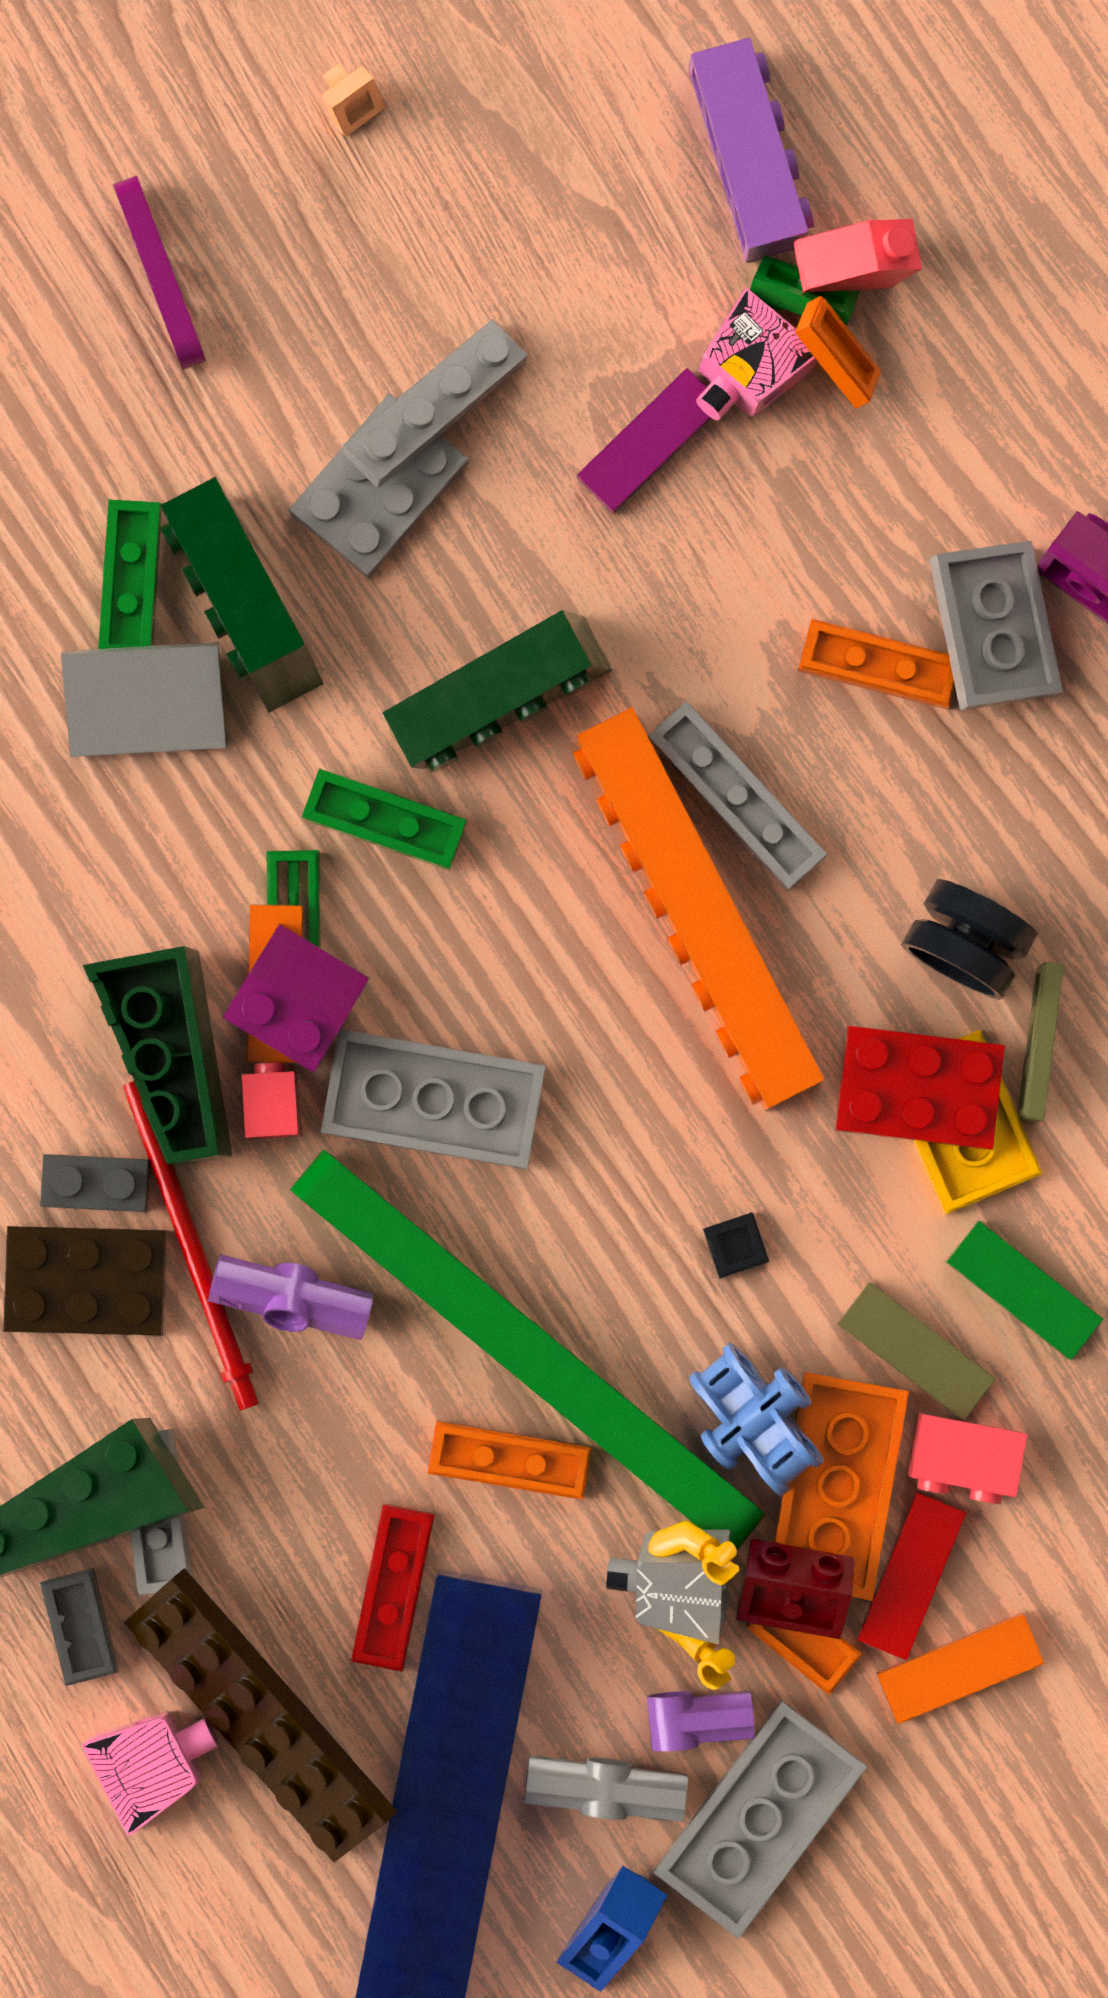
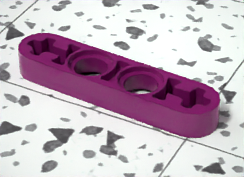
M137 175L114 183L113 187L182 370L207 362Z

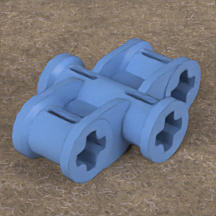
M728 1343L722 1348L724 1354L702 1373L695 1371L689 1376V1380L698 1395L722 1422L714 1431L710 1429L705 1430L701 1434V1439L711 1455L729 1471L738 1465L737 1458L745 1453L766 1484L778 1495L783 1496L790 1490L788 1484L810 1466L817 1468L824 1462L814 1443L790 1416L798 1407L803 1409L808 1407L812 1403L811 1399L798 1380L783 1367L774 1372L775 1379L767 1385L747 1356L737 1346Z

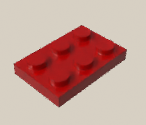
M848 1025L834 1131L993 1150L1005 1045Z

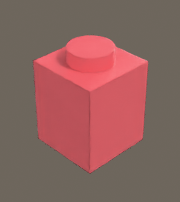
M285 1063L254 1064V1074H242L245 1138L255 1140L301 1137L298 1074L295 1071L285 1072Z

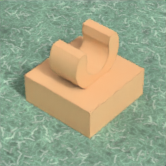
M337 64L322 75L331 88L323 93L321 97L334 125L344 137L351 134L386 108L374 78L363 65L348 75L344 68Z

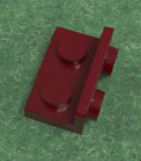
M759 1539L750 1540L746 1571L737 1604L736 1620L841 1639L853 1592L854 1558Z

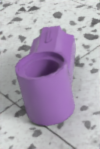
M675 1691L647 1696L652 1751L688 1750L697 1748L699 1743L755 1738L750 1691L695 1695L692 1691Z

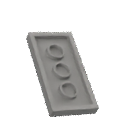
M340 1029L320 1132L528 1169L546 1065Z
M781 1699L755 1733V1738L749 1741L653 1869L654 1874L739 1939L867 1768L866 1764Z

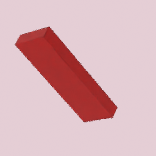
M915 1492L874 1593L873 1601L869 1605L856 1639L907 1661L966 1512Z
M383 1504L351 1662L403 1672L435 1514Z

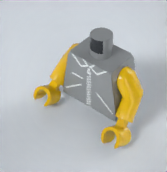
M684 1520L659 1531L646 1533L638 1561L611 1557L607 1570L606 1588L635 1592L636 1620L641 1625L655 1628L677 1642L699 1663L697 1672L701 1682L707 1688L717 1690L731 1680V1676L727 1671L735 1665V1655L731 1650L721 1648L715 1651L716 1644L720 1643L726 1615L728 1581L740 1571L739 1566L731 1562L737 1556V1550L735 1545L730 1542V1530H702L692 1522Z

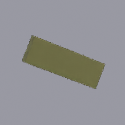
M1044 962L1036 968L1017 1113L1020 1121L1034 1123L1044 1121L1064 964Z
M870 1282L867 1283L837 1323V1325L963 1421L996 1379Z

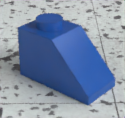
M622 1866L601 1891L556 1963L601 1992L644 1942L667 1894L653 1886L645 1877L635 1874L625 1866Z

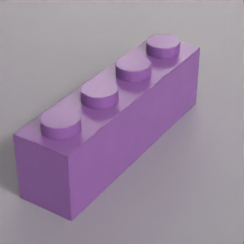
M750 37L692 53L689 64L690 77L746 263L762 259L764 254L773 256L794 250L793 242L807 237L808 229L814 227V221L808 199L806 197L799 199L793 180L799 179V170L792 149L784 150L779 132L785 130L780 105L777 100L769 101L764 85L770 82L769 68L764 53L759 52L755 54Z

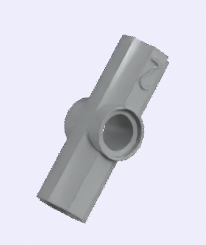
M529 1755L524 1803L577 1809L583 1815L602 1819L622 1820L626 1819L627 1815L654 1820L683 1822L687 1800L688 1774L633 1768V1764L629 1762L606 1758H586L585 1762Z

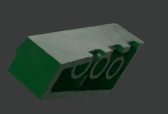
M216 477L161 504L160 507L169 523L160 527L174 555L182 551L186 554L191 565L183 568L182 571L196 597L206 592L213 607L205 610L204 613L218 639L228 635L235 647L234 650L226 654L240 681L251 678L268 712L323 685L324 683L303 639Z
M561 610L382 713L410 767L421 769L428 767L430 772H435L458 759L457 751L473 743L475 747L489 743L503 734V727L517 720L523 722L537 716L548 708V704L563 696L567 697L585 689L594 680L613 670L585 617Z
M181 946L83 965L90 983H93L102 1004L100 1007L107 1024L112 1027L123 1053L121 1057L127 1071L132 1075L140 1093L142 1106L167 1164L187 1165L231 1157L232 1150L199 951Z
M151 1418L129 1420L0 1506V1577L205 1508L173 1454L164 1443Z

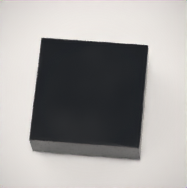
M753 1212L702 1229L719 1279L769 1262Z

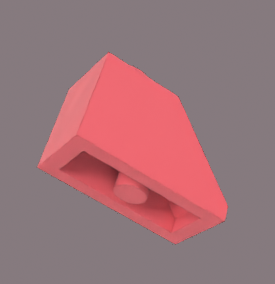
M913 219L868 220L804 237L793 242L803 293L890 289L922 269Z

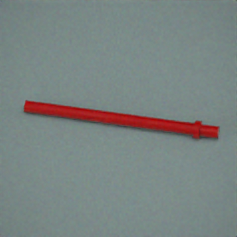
M129 1082L123 1085V1089L225 1372L220 1373L224 1383H230L239 1411L251 1408L259 1404L249 1374L254 1373L251 1363L245 1364L224 1305L208 1301L213 1279L210 1265L174 1166L167 1164L142 1106V1098L135 1082Z

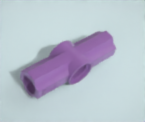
M220 1254L212 1279L208 1301L260 1314L268 1325L279 1330L299 1332L307 1327L362 1340L370 1316L373 1293L319 1280V1275L314 1270L301 1264L281 1263L272 1268Z

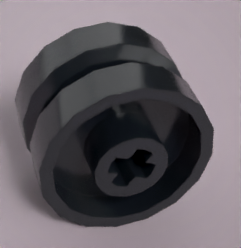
M937 879L923 904L932 918L939 923L926 919L915 920L903 939L901 946L916 959L951 980L985 996L1001 1000L1013 981L1015 973L1011 966L1000 956L1010 959H1023L1026 957L1038 933L1022 918L993 900L959 884Z

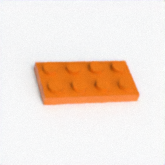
M804 1372L801 1385L809 1395L812 1403L805 1409L797 1408L795 1422L814 1443L824 1462L817 1468L810 1466L788 1484L790 1490L781 1497L774 1542L853 1557L855 1565L852 1597L873 1601L909 1391Z

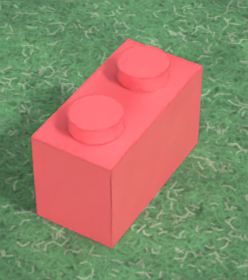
M917 1413L906 1475L919 1479L917 1489L949 1495L950 1485L970 1488V1499L1001 1504L1002 1495L1012 1497L1017 1495L1027 1434Z

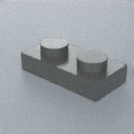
M43 1154L40 1207L147 1212L150 1161L148 1159Z

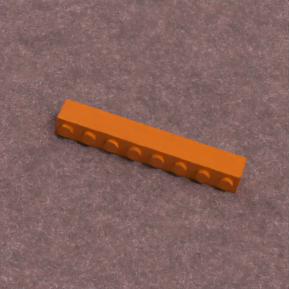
M633 707L576 735V743L579 749L572 752L573 758L585 780L592 777L595 778L603 794L596 798L597 805L609 827L618 823L626 839V842L620 844L619 847L631 871L634 873L640 869L642 870L650 888L643 891V894L654 916L658 919L665 915L674 934L667 937L668 943L680 965L687 962L690 963L698 981L691 984L692 990L704 1012L713 1008L722 1026L715 1030V1034L726 1056L731 1058L737 1055L746 1074L738 1078L751 1104L754 1105L761 1102L765 1111L823 1082L825 1079Z

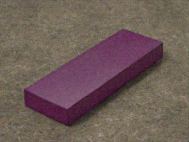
M686 368L577 474V479L614 514L712 419L702 411L696 402V399L707 387Z

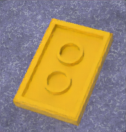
M981 1029L959 1038L961 1040L987 1043ZM1002 1078L993 1150L913 1141L944 1215L1043 1174Z

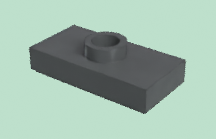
M94 1568L40 1582L65 1685L69 1686L118 1673L119 1667Z

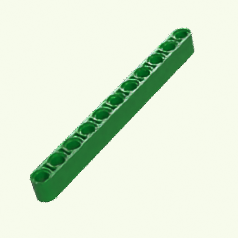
M322 1149L290 1188V1191L696 1526L702 1530H730V1542L738 1550L767 1515L327 1151Z

